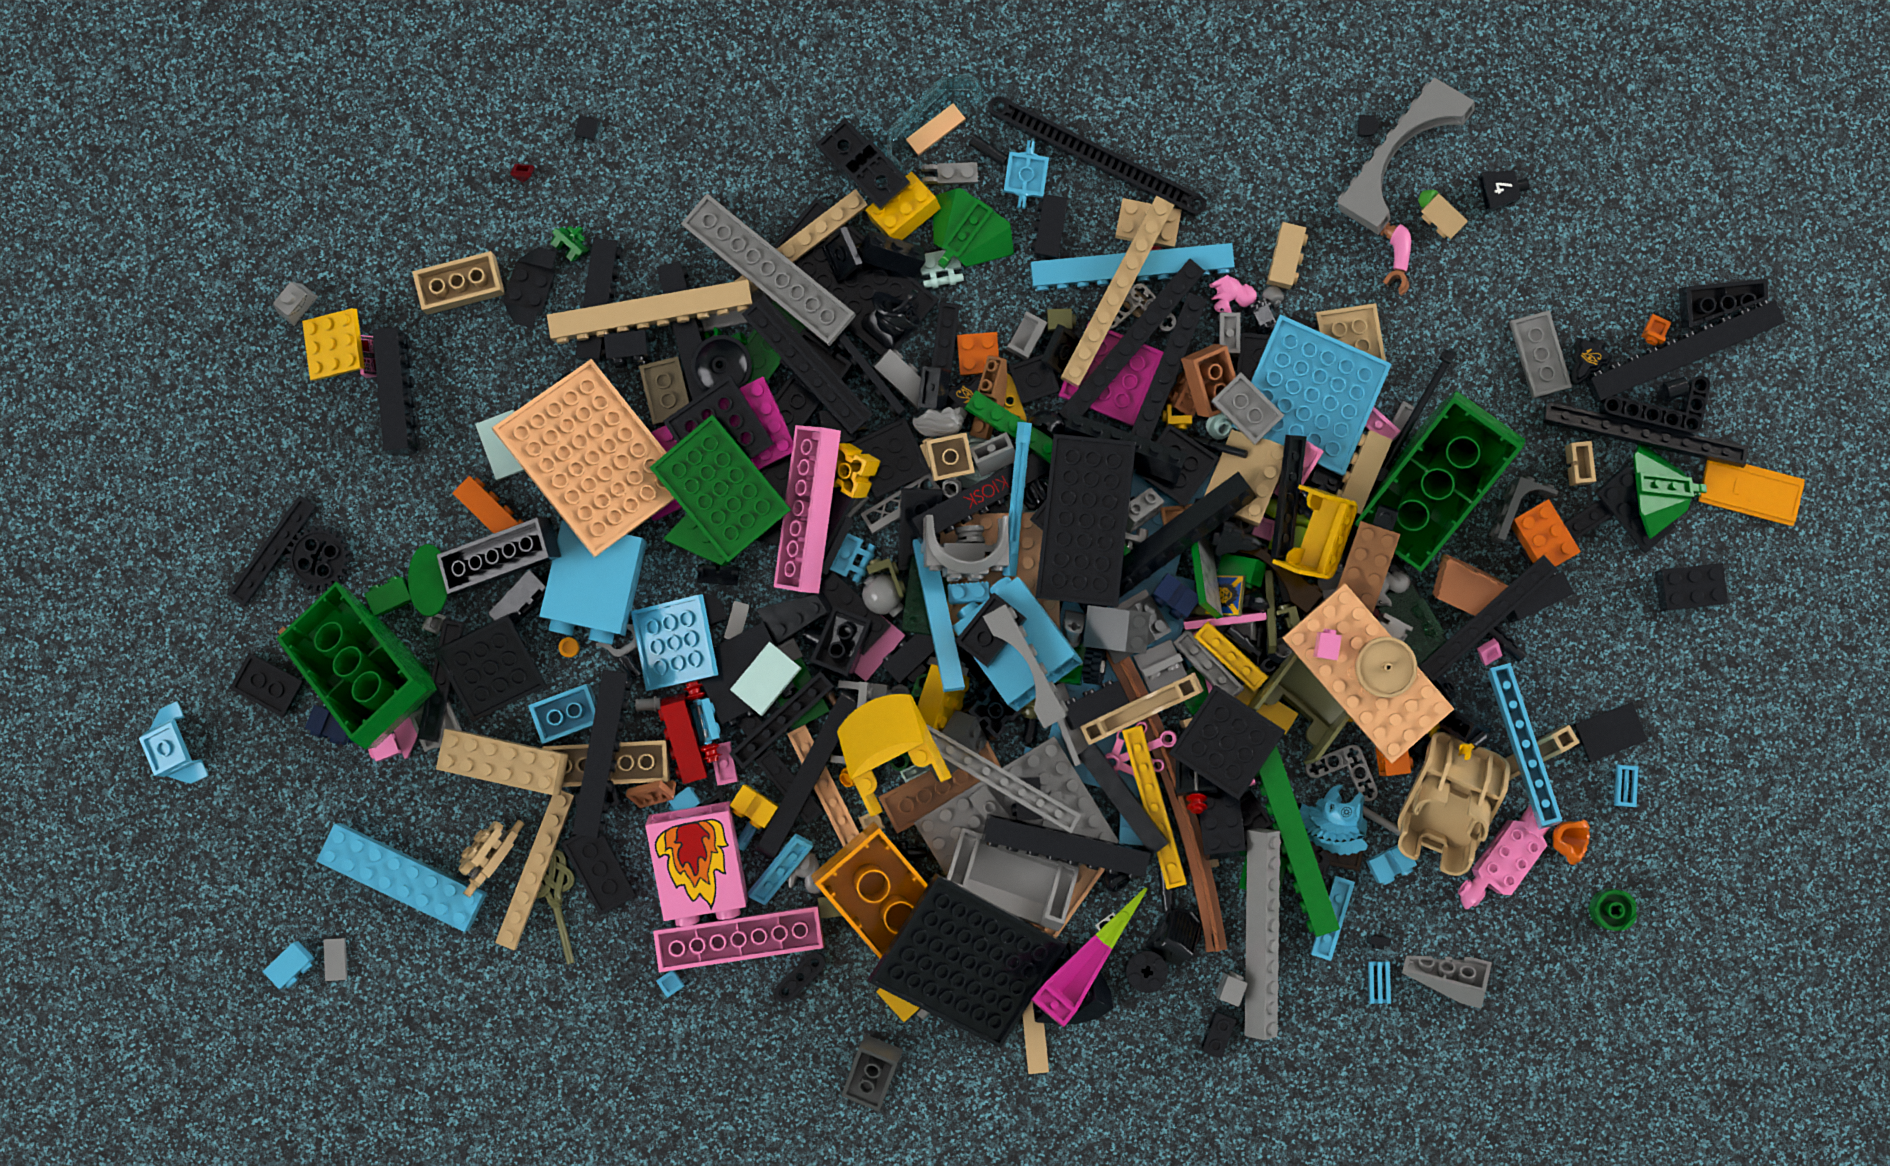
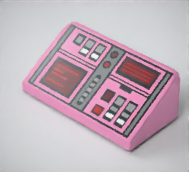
M361 335L365 369L360 370V374L365 378L377 377L373 336Z

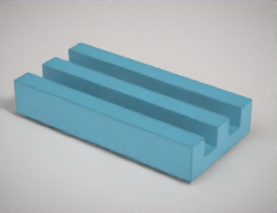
M1616 765L1614 806L1636 807L1639 766ZM1622 769H1624L1623 797L1621 802ZM1629 770H1632L1631 801L1628 803Z
M1368 961L1369 1003L1391 1004L1390 962ZM1374 966H1377L1378 999H1374ZM1382 966H1384L1385 970V999H1383L1382 995Z

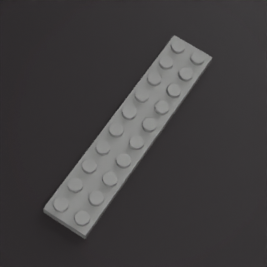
M709 194L702 198L681 223L684 228L827 345L830 346L856 316L851 309Z

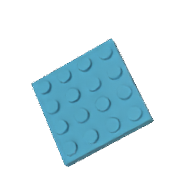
M703 594L631 611L646 691L718 675Z

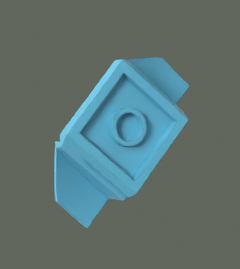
M178 701L159 709L150 729L141 735L139 740L154 776H168L192 784L209 775L202 759L191 760L176 723L185 718Z

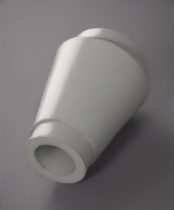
M949 478L942 484L943 494L948 498L961 492L962 482L959 479Z

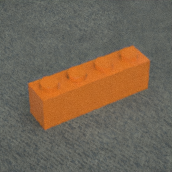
M468 476L452 493L493 533L524 523L522 519L517 521L512 516L514 512L507 505L503 507L498 502L500 498L494 492L490 491L488 493L483 488L485 484L478 477L474 479Z

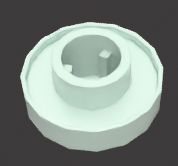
M1222 412L1210 417L1206 423L1207 432L1215 439L1228 437L1231 430L1235 428L1231 427L1232 422Z

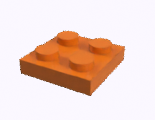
M997 332L957 335L960 376L982 374L987 357H999Z

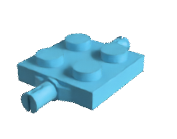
M1027 140L1026 152L1017 153L1009 151L1003 192L1019 196L1017 206L1019 209L1021 208L1022 201V209H1026L1028 197L1043 198L1049 157L1035 154L1034 147L1036 142L1032 141L1030 148L1031 140Z

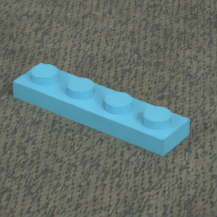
M795 833L748 891V897L766 905L813 848V843Z
M1334 875L1328 895L1341 930L1355 882ZM1340 930L1319 937L1315 936L1310 954L1331 961Z

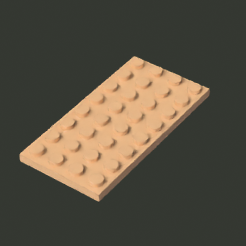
M1344 583L1286 633L1282 639L1392 764L1452 712L1454 708L1418 666L1413 684L1408 690L1398 696L1389 698L1375 696L1361 686L1355 672V663L1359 651L1366 643L1375 638L1392 636ZM1331 629L1336 630V635L1342 636L1338 660L1313 657L1317 632Z

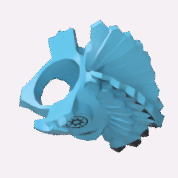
M1337 785L1326 793L1324 799L1321 798L1317 801L1316 807H1309L1303 803L1297 804L1309 840L1313 841L1316 846H1321L1332 854L1338 853L1340 856L1367 850L1368 844L1362 840L1367 831V820L1363 818L1364 796L1359 791L1350 803L1343 804L1339 794L1343 786Z

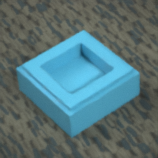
M675 970L669 971L656 980L667 998L685 986Z

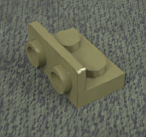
M1286 604L1276 608V616L1286 615L1283 618L1286 630H1291L1300 622L1296 606L1291 607L1290 604Z

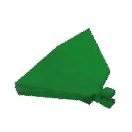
M962 188L935 195L941 209L933 215L934 245L946 251L938 261V265L945 270L953 257L967 268L1014 255L1010 222L994 212L991 207L978 198H974Z
M1638 444L1633 454L1639 513L1647 535L1651 539L1688 511L1691 498L1694 496L1699 497L1701 493H1706L1707 487L1706 484H1694L1692 477H1687L1683 471L1649 447Z

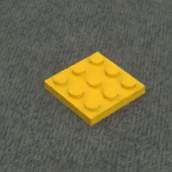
M351 308L302 321L310 380L317 381L365 369L357 309Z

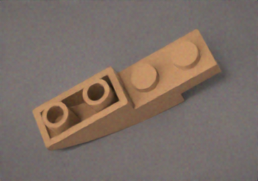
M988 356L978 392L1004 408L1007 388V361L1004 358ZM975 416L969 435L990 440L994 427Z

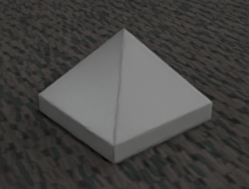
M438 613L435 616L426 617L421 629L438 635L446 616Z

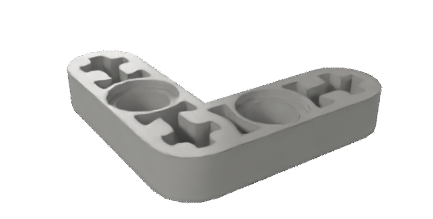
M1136 284L1129 290L1124 302L1130 304V310L1122 312L1119 309L1117 314L1122 316V318L1119 319V316H1117L1113 321L1114 325H1111L1109 330L1119 326L1138 307L1144 312L1148 305L1155 300L1156 296L1147 286ZM1136 289L1139 291L1143 289V296L1146 299L1148 296L1151 297L1144 306L1141 304L1144 302V299L1141 296L1135 297ZM1172 313L1165 318L1166 320L1169 318L1172 320L1170 323L1171 327H1164L1162 322L1158 327L1161 331L1167 333L1174 329L1176 318Z
M1347 745L1322 755L1319 761L1314 762V765H1321L1322 762L1320 760L1323 759L1324 766L1327 768L1325 772L1324 768H1320L1317 770L1318 774L1315 775L1314 772L1309 771L1312 765H1305V773L1311 778H1319L1347 766L1357 793L1360 791L1363 795L1365 791L1364 785L1359 786L1358 782H1364L1367 779L1370 781L1366 783L1368 789H1372L1373 792L1370 793L1371 797L1363 795L1364 801H1373L1377 797V787L1362 750L1357 745ZM1350 748L1353 751H1357L1355 759L1356 761L1361 760L1362 764H1355L1351 767L1350 763H1354L1352 757L1347 756L1350 753ZM1332 755L1336 756L1339 760L1336 767H1331L1328 764V758ZM1358 767H1362L1365 770V776L1362 779L1356 778L1354 774Z

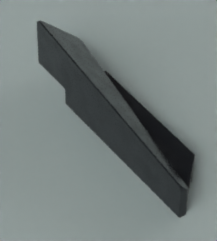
M833 487L821 574L823 579L827 575L854 521L847 514L856 498H851Z

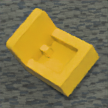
M1167 404L1165 410H1162V422H1165L1166 427L1168 424H1171L1178 430L1184 431L1192 425V415L1172 416L1171 404Z

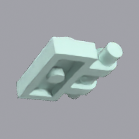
M945 250L926 253V262L921 268L922 276L930 275V279L923 281L924 287L935 289L939 288L940 285L950 284L951 286L956 285V282L964 281L963 273L954 274V270L961 269L960 261L953 257L944 270L938 265V261L946 252ZM948 272V276L940 278L936 276V273Z

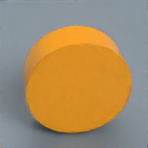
M566 637L560 641L558 649L564 657L572 658L579 653L580 645L576 639Z

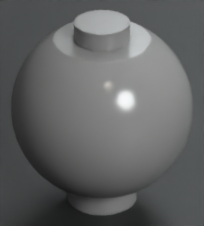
M872 574L864 581L865 586L862 597L870 611L880 615L889 613L894 617L904 608L901 602L902 598L900 599L891 575L878 574L874 576Z

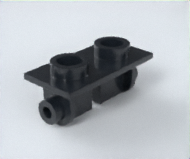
M699 564L697 566V583L738 586L740 567H735L734 565L730 567Z

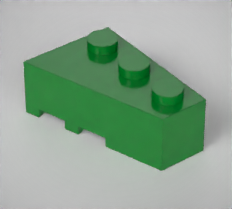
M688 514L663 538L666 542L716 565L727 566L730 563L724 559Z

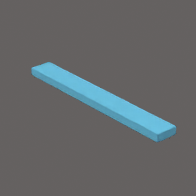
M913 539L912 543L943 692L964 690L965 684L941 572L929 571V568H924V554H921L922 544H920L918 539Z

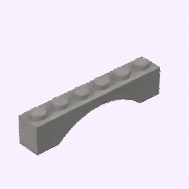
M1005 604L983 616L991 633L1011 644L1022 654L1033 674L1036 689L1034 711L1043 728L1066 717L1068 708L1063 699L1058 700L1055 694L1058 690L1054 682L1047 680L1045 675L1048 671L1043 662L1038 663L1035 658L1038 653L1033 644L1028 645L1025 639L1028 635L1023 626L1020 625L1018 627L1015 621L1017 615L1012 606L1008 608Z

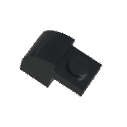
M703 594L709 626L729 619L726 609L719 599L710 594Z

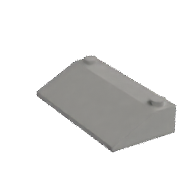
M962 827L945 878L1023 920L1059 932L1065 923L1079 867L1059 860L1047 859V856L1041 854L1038 857L1026 854L1027 851L1021 849L1018 852L1007 850V846L998 845V847L988 846L982 839L983 834Z

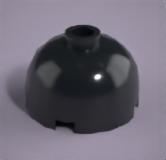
M1039 411L1028 421V423H1032L1033 427L1052 439L1054 434L1063 435L1065 422L1056 411Z

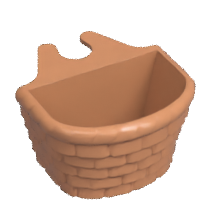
M1442 554L1432 594L1437 599L1475 616L1508 585L1493 575L1468 563Z

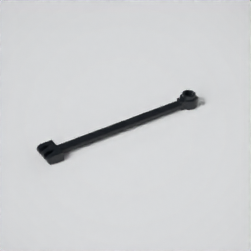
M1444 349L1439 356V360H1441L1440 366L1383 461L1374 484L1384 480L1389 467L1445 371L1455 358L1457 353L1451 349Z

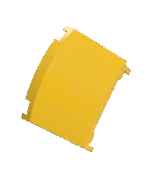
M890 694L875 698L854 710L843 721L837 731L850 780L853 779L871 817L883 812L874 794L877 788V780L872 769L908 752L914 765L918 767L932 764L940 782L952 777L911 694Z

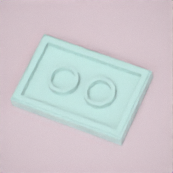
M514 410L475 424L497 481L525 471L492 430V427L514 413Z
M769 642L730 690L758 714L763 716L801 670V667Z

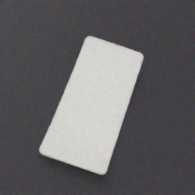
M734 601L724 638L731 639L742 633L749 610L748 604Z

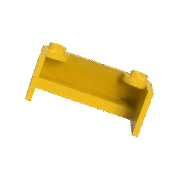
M1299 484V489L1309 492L1307 495V505L1309 508L1314 509L1301 547L1292 548L1286 555V561L1273 559L1272 563L1297 574L1331 579L1339 565L1358 510V505L1350 499Z

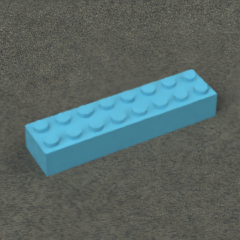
M342 823L333 825L316 862L463 932L470 930L487 895V892L477 888L469 898L463 894L469 886L468 883Z

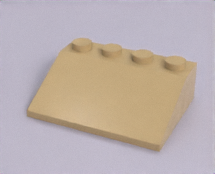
M1231 430L1225 445L1247 450L1248 456L1247 458H1241L1222 452L1205 495L1239 472L1254 491L1257 498L1232 517L1258 527L1281 474L1284 446L1264 438L1254 445L1242 432Z

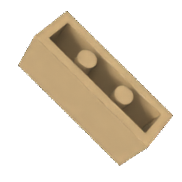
M1282 222L1266 284L1289 290L1293 284L1296 285L1299 273L1296 272L1297 265H1301L1304 255L1300 253L1301 248L1306 245L1308 234H1305L1306 227Z

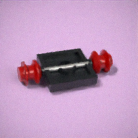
M1176 759L1177 796L1188 795L1186 800L1190 804L1186 808L1191 813L1200 814L1207 809V805L1203 804L1207 797L1203 794L1218 793V787Z

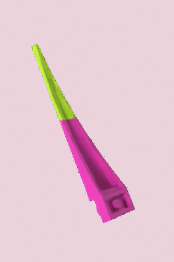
M1144 888L1060 967L1032 997L1031 1001L1062 1027L1068 1023L1078 1010L1104 962L1145 895L1147 888Z

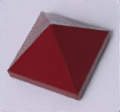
M514 164L510 175L523 183L531 177L535 166Z

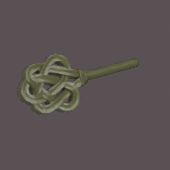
M556 849L549 863V874L546 871L543 879L544 882L542 881L536 898L546 897L547 903L553 908L566 963L571 964L575 963L561 906L563 902L562 892L568 891L574 886L576 877L574 872L567 867L568 863L565 852ZM567 876L568 880L564 885L565 877Z

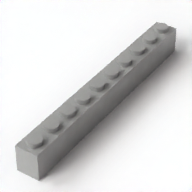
M1257 828L1247 830L1245 982L1248 984L1245 990V1036L1268 1040L1277 1037L1281 840L1280 831Z

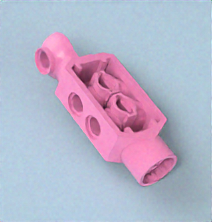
M1531 804L1518 821L1507 820L1472 868L1475 876L1473 881L1467 879L1459 888L1458 894L1461 896L1462 905L1466 910L1472 906H1477L1486 895V887L1498 894L1512 895L1547 847L1543 836L1550 827L1538 829Z

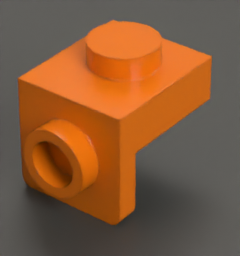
M1652 314L1641 337L1646 339L1645 341L1651 345H1660L1666 340L1665 335L1671 322Z

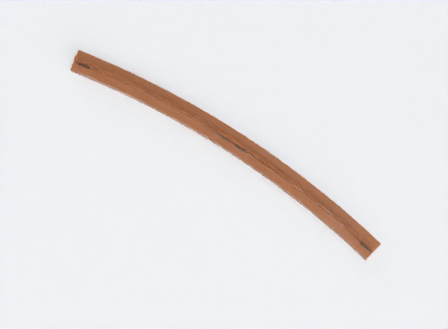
M1107 652L1106 658L1120 682L1129 703L1147 695L1148 691L1130 656L1114 664ZM1158 713L1141 720L1145 721L1148 725V730L1144 733L1147 743L1160 738L1161 734L1165 731ZM1139 724V725H1142L1143 730H1145V725H1144V724ZM1166 735L1165 740L1167 742H1170L1168 736ZM1161 746L1151 750L1154 759H1162L1165 763L1164 769L1159 773L1185 850L1196 895L1206 952L1226 950L1227 944L1210 861L1206 860L1204 856L1202 832L1197 815L1191 813L1186 808L1190 804L1186 800L1188 795L1178 796L1177 799L1174 788L1176 790V759L1169 755L1172 747ZM1155 762L1158 769L1162 768L1161 762Z

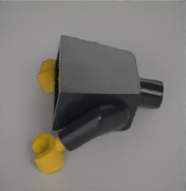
M1453 710L1426 734H1429V737L1432 738L1433 734L1437 733V729H1444L1463 742L1468 743L1460 745L1458 756L1465 754L1464 760H1469L1472 750L1482 747L1489 740L1491 728L1471 716Z

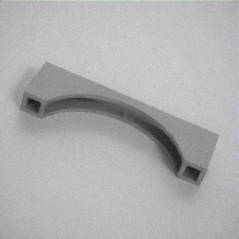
M1435 77L1430 83H1426L1419 98H1415L1412 101L1409 111L1406 114H1402L1395 129H1391L1388 132L1385 142L1375 149L1372 159L1365 162L1362 172L1352 179L1348 190L1341 193L1338 198L1339 211L1379 235L1391 220L1390 211L1382 195L1384 174L1392 157L1402 145L1423 131L1444 125H1464L1475 110L1474 100Z

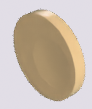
M1379 637L1369 641L1361 648L1356 658L1355 672L1359 683L1369 693L1385 698L1395 697L1404 693L1413 684L1417 674V661L1412 649L1405 642L1393 637Z

